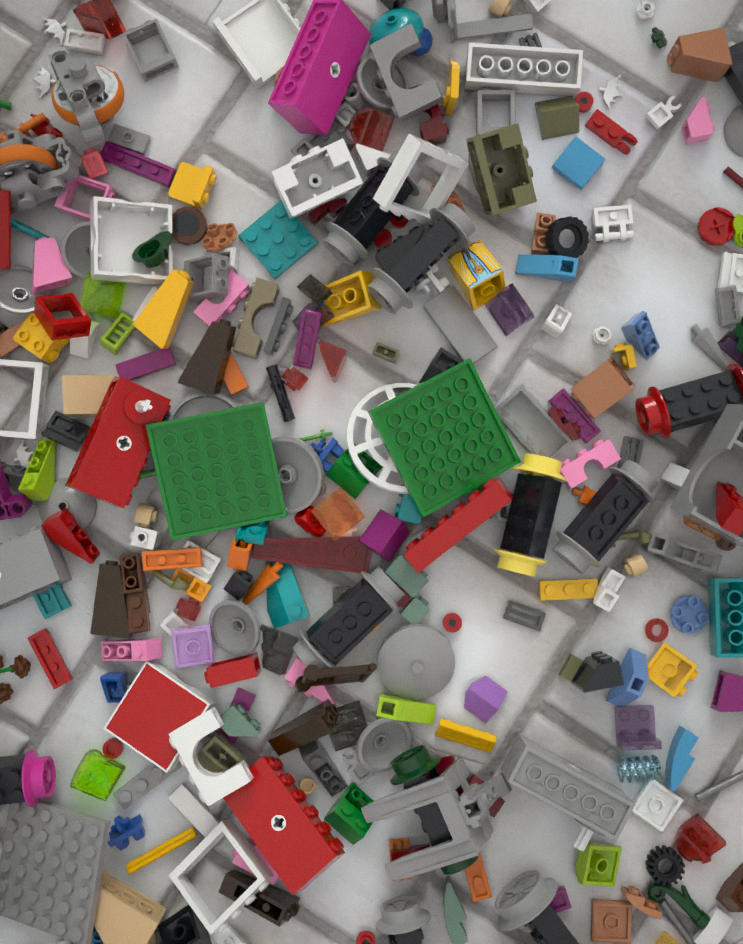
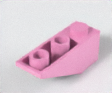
M161 638L101 641L102 661H149L162 658Z
M298 656L285 676L287 683L296 688L295 681L298 677L304 676L303 672L307 667ZM326 685L313 686L307 692H303L310 698L316 697L321 700L319 703L329 699L332 704L336 705V701Z

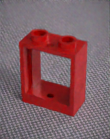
M73 293L35 297L34 314L52 341L89 336L91 319ZM70 311L74 318L55 320L51 313Z
M257 652L212 663L206 668L207 672H204L205 681L207 684H210V688L257 677L261 672Z

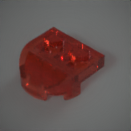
M365 108L356 112L349 123V131L353 141L356 144L383 151L395 117L373 108Z
M698 813L685 821L677 831V850L689 862L693 860L701 861L702 864L711 861L713 854L726 846V840Z

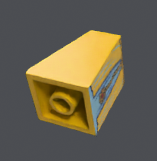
M481 240L471 243L469 249H462L447 257L449 269L473 310L506 293L503 269Z

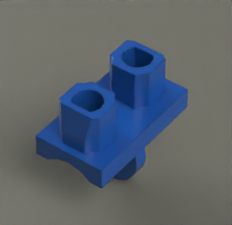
M334 438L331 439L324 450L322 448L326 442L323 440L318 445L315 443L311 444L317 455L319 452L321 453L319 458L326 473L333 465L326 459L331 453L336 458H339L344 453V450Z
M139 814L132 819L129 817L123 819L121 816L115 817V824L110 827L108 845L110 847L116 846L121 851L129 845L130 840L128 837L133 836L137 841L144 838L145 829L142 825L143 818Z

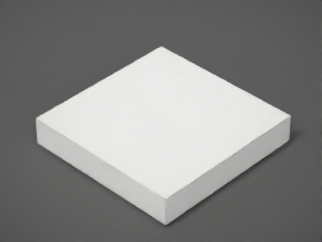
M649 776L633 800L636 805L632 812L660 832H663L684 800Z

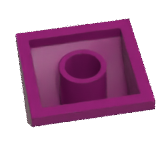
M380 509L358 541L389 563L410 534V530L401 520Z

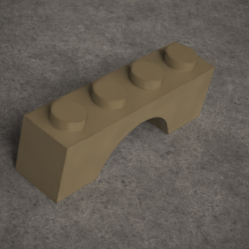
M256 278V281L252 282L249 291L251 293L250 299L246 300L244 305V311L246 312L244 318L239 320L238 329L240 330L238 336H234L232 343L235 353L258 359L263 341L254 331V320L261 310L275 306L280 291L279 284L261 278Z

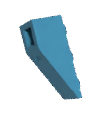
M518 255L515 274L571 283L576 277L579 258L561 255Z

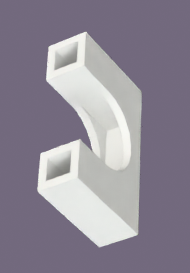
M215 707L169 733L171 746L177 749L181 764L187 767L190 773V781L193 785L196 784L199 789V797L203 803L206 802L207 806L239 789L254 778L244 760L218 773L210 772L200 764L197 757L199 742L204 736L224 725Z

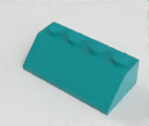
M708 577L710 655L717 658H742L743 578Z

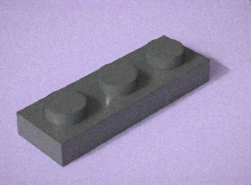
M282 298L263 350L265 354L273 356V353L278 351L280 334H284L287 327L285 323L287 316L290 317L293 311L291 300L288 298Z

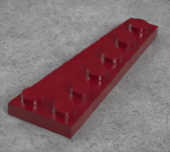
M361 536L265 539L263 545L255 544L253 559L361 573V571L368 573L371 550L358 541Z

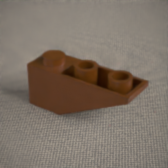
M743 862L726 879L715 898L729 912H743Z

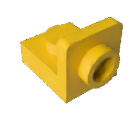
M620 343L614 345L615 348L610 350V355L622 354L620 356V363L625 371L633 370L637 367L633 345Z

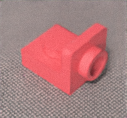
M93 147L83 151L85 155L81 156L90 179L109 172L100 154V149L95 150Z

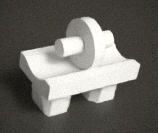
M434 264L432 267L429 265L430 270L419 281L417 280L419 285L416 287V290L421 291L423 289L426 294L431 292L436 297L444 291L449 281L445 276L439 279L435 277L434 274L439 269Z

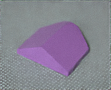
M485 676L471 683L465 692L464 708L484 723H487L500 708L508 691Z

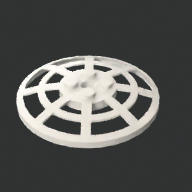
M411 383L388 384L367 394L353 410L347 428L349 455L358 471L375 486L399 494L409 493L405 486L386 482L391 471L398 473L390 456L385 461L375 450L374 447L384 443L381 437L371 439L373 422L368 412L361 410V408L371 397L379 392L385 391L388 400L396 397L392 388H413L417 386ZM356 417L367 420L365 427L366 442L354 446V423ZM369 450L374 460L384 467L379 478L363 465L357 455L358 453Z

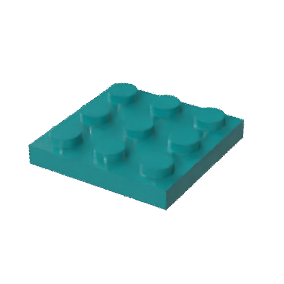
M282 200L238 235L275 280L318 245L317 240L297 217L289 218Z

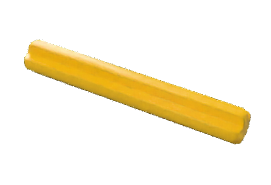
M191 827L127 863V872L133 874L197 837L195 828Z

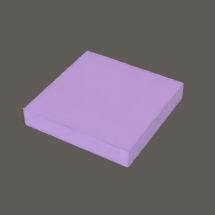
M210 624L171 630L176 669L215 663Z

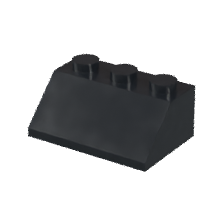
M603 651L592 652L591 656H587L571 681L573 685L584 693L624 685L619 660L603 653Z

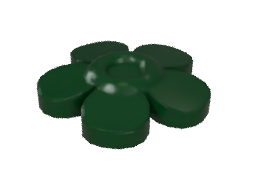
M654 27L652 29L653 34H651L652 42H656L657 47L662 48L667 45L665 34L662 30Z

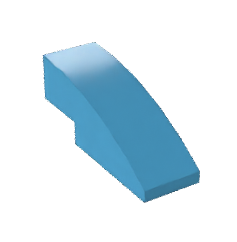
M680 725L669 747L665 768V785L673 792L676 791L695 760L689 753L699 739Z

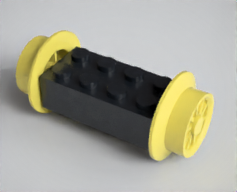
M525 453L522 465L512 468L520 473L517 476L513 492L514 496L511 501L500 548L513 551V553L493 548V551L499 555L497 568L535 577L538 565L547 564V561L531 558L528 555L543 559L545 557L562 482L567 480L560 474L561 461Z

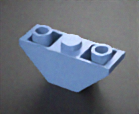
M645 311L635 314L621 327L625 339L646 360L660 348Z
M628 648L620 666L624 685L611 687L605 700L622 708L642 696L649 680L646 655L632 648Z

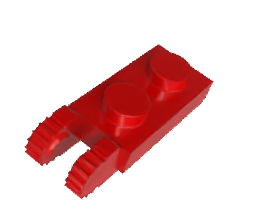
M598 109L585 124L587 129L625 155H628L631 150L628 145L620 142V140L623 139L632 146H635L638 142L635 136L627 133L625 129Z

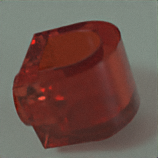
M292 367L291 370L288 368L282 375V378L287 381L285 385L292 391L296 389L300 391L309 379L295 367Z
M191 597L189 599L180 598L176 606L179 609L177 615L191 621H196L202 608L199 605L200 601Z

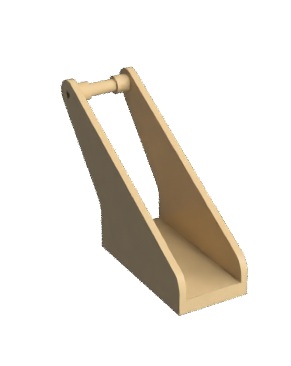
M102 870L94 927L103 943L158 944L155 930L167 908Z

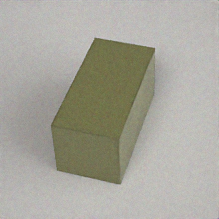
M378 342L373 351L374 356L394 364L399 354V350Z
M570 653L558 674L571 682L583 660Z

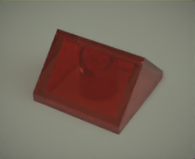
M322 340L317 341L331 379L335 383L346 362L347 352Z

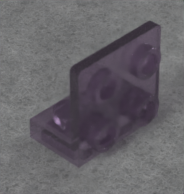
M653 705L615 706L616 746L622 751L662 749L661 740L656 737Z

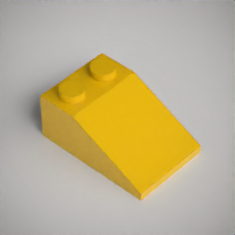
M360 270L313 290L319 312H322L321 320L323 326L361 317L382 309L381 305L367 289V286L374 280L371 272Z

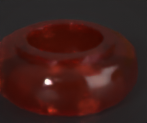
M651 619L645 625V634L653 642H661L668 636V625L662 619ZM655 625H660L661 633L658 636L652 633V628Z

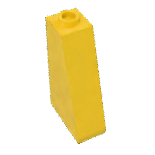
M173 269L132 324L161 349H168L170 347L194 284L189 279L191 276L183 269L180 271Z

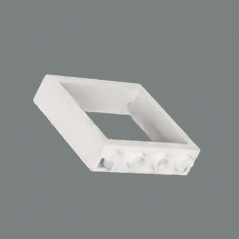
M409 133L373 199L380 204L379 208L385 212L390 210L393 214L399 217L403 215L410 221L414 219L422 225L425 223L433 225L429 215L430 209L437 208L441 210L467 168L468 163L457 155ZM423 152L448 165L420 212L393 201L420 153Z
M0 359V366L35 369L28 433L0 430V437L42 440L41 433L44 423L49 365L41 362Z
M231 818L221 821L169 874L171 880L210 935L217 931L221 933L227 928L231 918L233 920L243 912L241 908L245 904L247 906L257 898L255 894L258 891L262 892L269 885L268 881L274 876ZM226 836L257 877V880L216 919L186 875Z

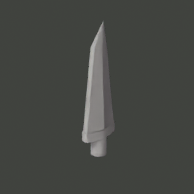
M697 324L693 325L690 329L696 336L691 340L725 371L730 362L707 327L701 330Z

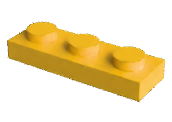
M598 579L539 581V598L541 601L594 598L598 588Z
M440 719L435 731V736L489 753H491L497 736L488 732H482L444 719Z

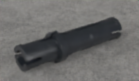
M271 365L266 370L271 381L270 387L274 390L284 422L294 420L293 410L284 387L285 381L281 378L278 365Z

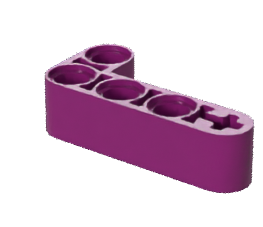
M0 461V520L22 517L32 507L33 502L24 494H11Z

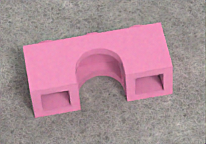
M230 270L228 272V295L224 301L214 304L205 298L193 313L209 327L212 321L219 322L220 319H224L228 314L231 315L237 309V304L240 300H245L250 294V286L233 270Z
M600 439L592 444V449L588 451L583 449L575 454L577 458L572 461L568 458L562 462L560 474L567 479L564 482L567 489H572L588 479L584 472V465L587 461L595 462L599 469L602 470L621 459L609 439L605 441Z

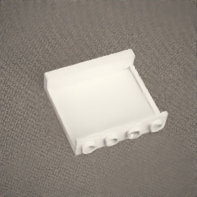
M253 0L224 21H221L219 17L213 20L216 32L257 89L271 81L277 71L285 65L301 29L299 20L291 16L290 8L286 3L283 4L281 0Z

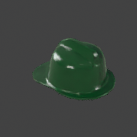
M163 231L140 244L132 253L133 260L143 263L147 268L159 266L167 258V247L171 243L172 234L169 231Z

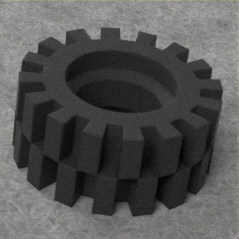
M662 845V848L656 846V851L650 850L651 856L647 854L648 861L645 862L648 866L646 867L647 871L662 886H665V884L672 886L671 882L676 885L678 883L677 879L682 880L683 878L681 873L685 874L683 859L669 846L668 848L665 845ZM663 859H669L672 862V868L666 873L660 872L658 869V864Z

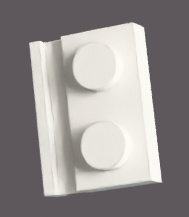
M728 252L722 254L718 288L736 285L737 294H743V254H731Z
M189 539L183 548L201 547L203 566L181 569L205 583H209L222 558Z

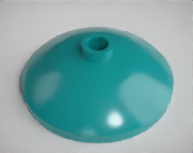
M395 8L381 14L370 27L369 32L371 36L369 43L372 44L411 23L418 39H420L423 33L422 19L412 9Z

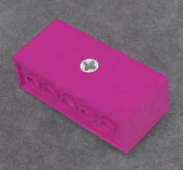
M313 0L268 101V104L302 134L327 136L371 36V33L343 0Z

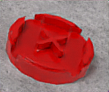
M724 208L709 209L698 221V234L709 245H723L729 242L735 234L733 228L735 217Z

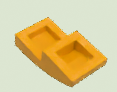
M181 568L175 569L171 579L175 581L177 576L188 581L191 584L188 590L182 591L194 599L203 602L212 585L205 583Z

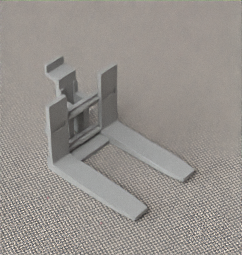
M459 757L439 777L379 798L363 806L361 811L365 821L371 823L437 802L452 836V840L402 856L386 864L385 869L390 880L413 877L478 856L481 852V847L485 842L489 841L490 835L494 831L488 818L490 814L489 808L497 798L505 796L512 791L510 783L507 782L504 774L501 773L498 776L489 778L482 785L474 783L469 786L466 778L470 774L463 758ZM461 785L464 792L459 797L456 789Z

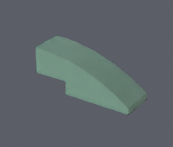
M447 876L444 883L443 904L448 933L452 944H464L468 942V938L462 922L467 920V917L451 879Z

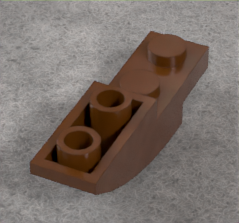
M140 553L120 556L123 594L126 597L129 633L135 634L150 631L149 598Z

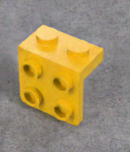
M181 162L168 192L169 196L203 210L209 200L211 188L216 183L217 175L214 168L205 165V168L201 169Z
M34 313L28 315L13 337L15 342L50 365L59 357L62 348L70 341V339L52 341Z

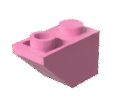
M701 97L681 127L685 145L707 141L714 133V123L709 115L710 106L706 103L705 97Z

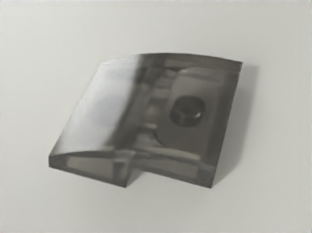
M360 700L337 707L339 717L332 733L329 734L335 752L357 745L362 732L368 726Z

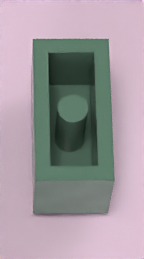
M400 554L384 571L412 598L429 582L426 579L428 576L426 572L422 570L417 573L409 561Z

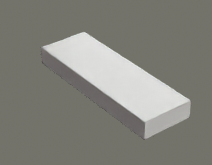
M184 783L168 797L204 837L220 823Z

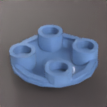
M696 596L678 598L670 610L672 624L678 631L685 634L696 633L709 622L710 617L706 606Z

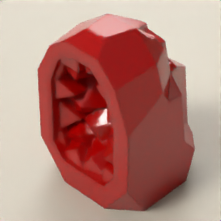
M312 505L299 511L294 516L295 522L307 533L315 537H321L325 534L327 530L326 521Z

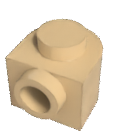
M493 0L488 11L499 18L507 17L512 8L510 5L512 0Z
M140 503L136 510L134 522L139 523V527L150 529L151 525L157 521L159 511H156L155 506Z
M637 553L623 559L625 563L623 568L628 576L630 575L634 578L648 572V566L641 554Z

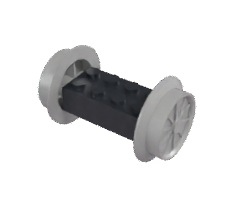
M531 870L512 880L496 898L495 908L500 914L498 926L501 930L511 931L522 926H528L531 930L529 934L537 944H579L550 905L558 889L555 879L543 878L539 871Z

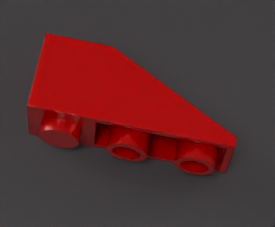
M718 481L716 484V519L722 528L740 535L743 531V497L737 493V488L732 484H723Z
M67 508L49 516L41 525L54 543L88 563H94L99 556L98 548L91 542L85 530L80 527L74 515Z

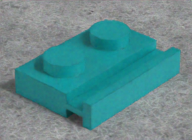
M270 520L238 527L235 541L238 542L241 539L245 543L263 545Z
M58 581L55 582L56 587L47 588L46 591L33 595L44 619L72 606L62 584L59 585Z

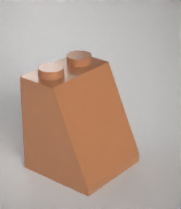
M724 27L679 36L667 54V64L671 67V72L713 82L720 81L732 65Z
M611 356L571 388L573 391L571 394L577 402H582L585 406L583 409L589 417L593 416L595 419L634 389L635 384Z

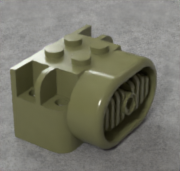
M518 123L467 138L469 168L486 215L494 216L537 202L532 182L533 170L527 161L529 153L527 147L523 144Z

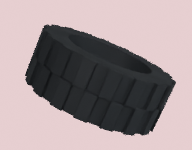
M569 216L555 220L548 226V230L545 233V242L550 255L578 258L584 253L589 243V232L582 220ZM564 229L571 230L575 236V242L570 248H564L559 242V235Z

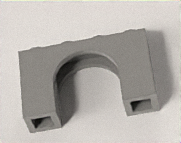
M412 23L370 44L372 52L369 53L373 63H377L379 67L377 74L380 81H385L387 86L384 89L386 96L389 100L392 99L394 106H392L394 115L402 121L444 101L435 79L413 89H403L394 82L393 71L398 60L422 47Z

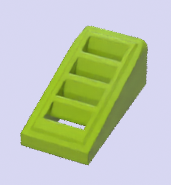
M122 312L101 337L100 345L114 355H117L136 328L132 325L134 323L133 318ZM122 320L130 325L129 328L121 323ZM117 328H121L125 331V333H122ZM113 333L119 336L120 339H117L116 337L112 336Z

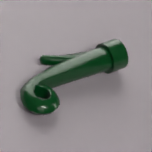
M656 882L649 886L648 896L652 901L659 902L663 900L667 893L686 912L699 929H703L708 925L710 916L695 904L685 885H681L683 894L667 884L662 886ZM656 890H660L659 895H654Z

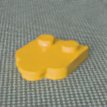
M453 59L449 61L445 95H443L444 101H442V107H445V114L450 115L453 114L459 97L460 65L458 62H454Z

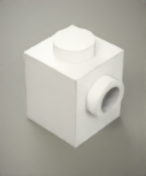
M135 526V529L131 530L129 540H131V545L157 550L162 531Z

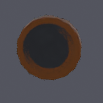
M182 207L172 214V236L179 243L190 245L199 243L207 232V221L198 209Z

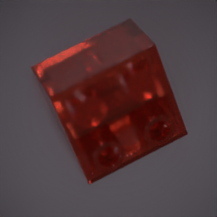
M91 0L73 9L84 31L104 34L106 39L109 40L127 32L111 0Z

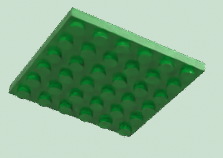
M470 358L368 411L421 517L431 514L484 484L491 478L521 463Z
M264 402L146 425L171 541L287 517Z

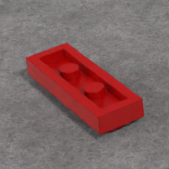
M47 628L27 638L53 689L73 680Z

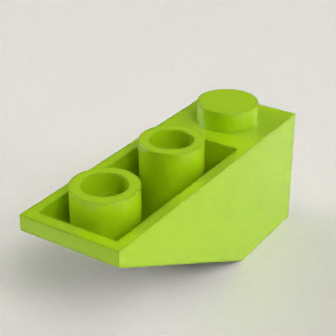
M52 440L38 441L18 488L19 491L32 501H48L54 486L56 442Z
M380 693L376 716L398 721L433 724L437 705Z

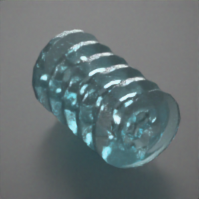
M644 755L643 758L636 756L635 759L628 757L627 761L622 757L617 763V772L621 784L624 783V777L627 778L629 783H631L632 777L635 778L636 782H639L640 776H642L644 781H647L648 775H650L652 781L655 780V775H658L659 779H661V766L656 755H651L650 758L647 755Z

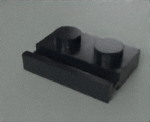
M55 410L41 434L43 437L77 452L79 446L82 445L87 437L90 426Z

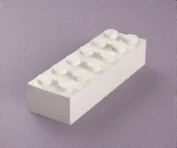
M469 43L464 89L481 90L482 88H490L491 90H499L501 88H509L510 90H515V93L576 97L581 88L583 50Z

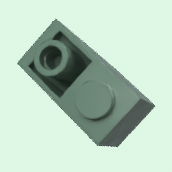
M234 702L220 716L224 723L221 728L228 736L257 737L262 729L260 728V723L255 718L251 719L246 714V708L240 703L237 705Z

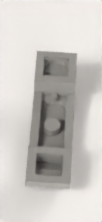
M345 102L339 107L327 136L311 135L308 139L304 138L291 149V152L295 156L301 154L304 157L309 153L310 149L319 146L321 149L334 131L345 133L359 117V114L349 103Z

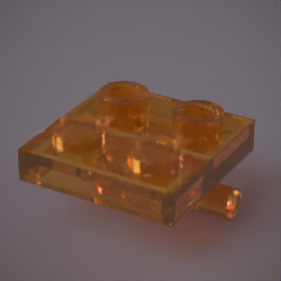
M342 487L334 491L311 510L334 541L365 518Z

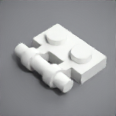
M631 205L593 208L594 229H602V233H595V241L609 242L614 239L625 241L627 238L634 237L633 230L626 231V226L633 224ZM609 227H618L619 231L609 232Z

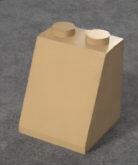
M61 375L64 415L75 419L96 417L112 379L117 377L114 375Z

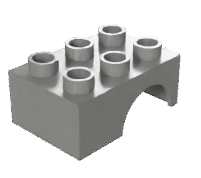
M727 404L670 508L740 547H743V531L740 535L722 528L716 519V484L718 481L723 484H732L737 488V493L743 497V404Z

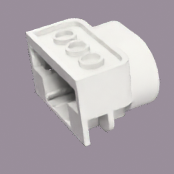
M343 138L321 149L319 146L310 149L309 153L304 157L299 154L291 158L289 164L271 172L278 194L290 219L314 210L320 205L332 201L363 184Z

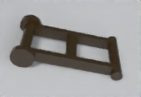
M371 663L319 669L316 665H308L304 669V676L298 677L295 681V687L299 692H307L313 686L354 682L363 683L377 669V665Z

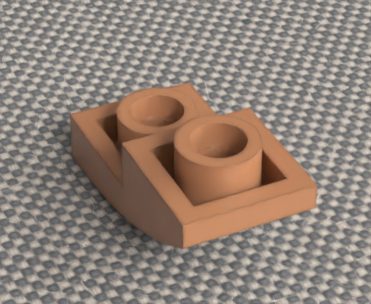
M537 212L531 253L550 255L549 250L546 248L545 233L548 230V226L556 220V215Z
M25 320L0 334L1 357L7 356L21 346L13 340V337Z
M621 886L622 893L637 909L653 918L661 920L663 912L656 902L645 899L636 887L629 886L627 888Z

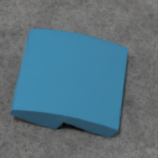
M575 137L553 164L552 168L582 190L606 159L578 137Z

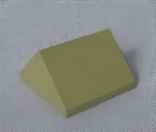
M572 96L535 102L542 140L579 133V104Z

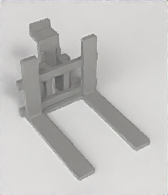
M432 0L434 18H438V23L446 22L445 18L449 20L451 43L455 42V40L533 29L532 14L457 23L455 0Z

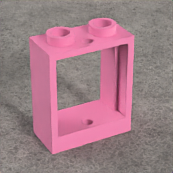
M79 175L75 180L65 183L66 192L58 195L54 206L62 213L90 221L89 214L70 208L78 184L103 192V197L115 199V191L108 184Z

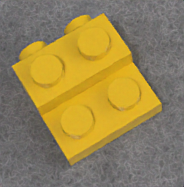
M665 642L647 665L649 680L673 698H676L677 695L681 698L687 690L685 684L688 680L693 682L699 674L696 671L698 668L696 664Z

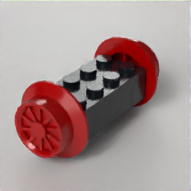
M732 363L726 367L724 372L662 390H658L654 386L649 387L647 396L638 398L635 402L636 415L642 431L647 436L658 433L661 438L667 439L670 437L671 432L719 419L727 404H743V368L741 369L737 364Z

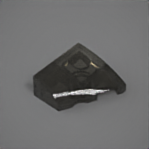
M262 624L260 631L263 632V643H261V649L264 654L262 658L263 668L277 675H283L287 671L294 652L292 647L298 642L299 638Z

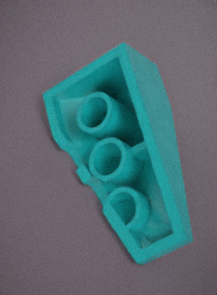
M265 561V565L270 563L273 566L276 562ZM282 563L283 567L278 571L280 578L266 589L267 611L274 628L293 623L310 615L292 565Z

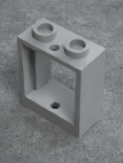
M157 18L148 20L139 27L130 28L122 34L145 82L179 67ZM159 34L167 54L142 65L133 45Z
M482 88L477 90L475 98L476 136L503 128L483 127L482 101H509V126L516 124L515 90H510L509 88H501L499 90Z
M212 253L184 261V271L191 276L190 278L194 282L188 300L201 302L205 298L210 300L228 295L229 257ZM212 266L211 289L203 291L204 268Z

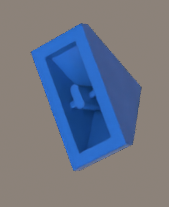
M107 672L100 677L107 703H120L127 692V672Z

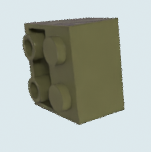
M219 731L197 753L200 764L206 770L215 773L223 772L242 760L245 761L247 757Z

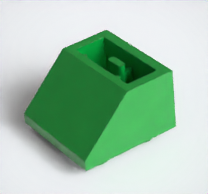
M348 448L334 462L326 474L327 477L354 499L370 483L353 464ZM366 452L357 454L363 465L373 475H376L382 468Z
M352 782L332 805L324 820L354 845L364 838L373 823H367L361 811L363 806L373 802V800Z

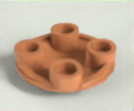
M233 223L210 224L207 227L208 232L203 237L201 244L207 251H221L229 247L237 238L236 227Z

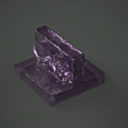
M513 283L504 288L485 305L505 336L510 335L517 328L534 318L533 312Z

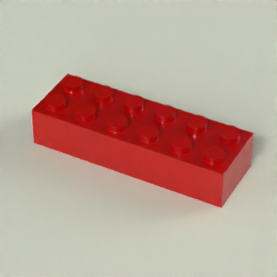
M499 477L496 480L491 478L482 486L483 490L481 492L478 490L473 492L466 499L468 501L466 504H463V502L458 504L451 511L452 515H444L438 520L435 528L430 526L420 535L422 537L420 540L415 538L405 547L407 551L403 555L417 573L426 568L512 500L514 495Z

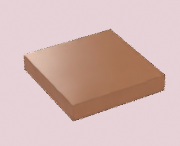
M592 899L591 941L631 944L632 903L622 900Z

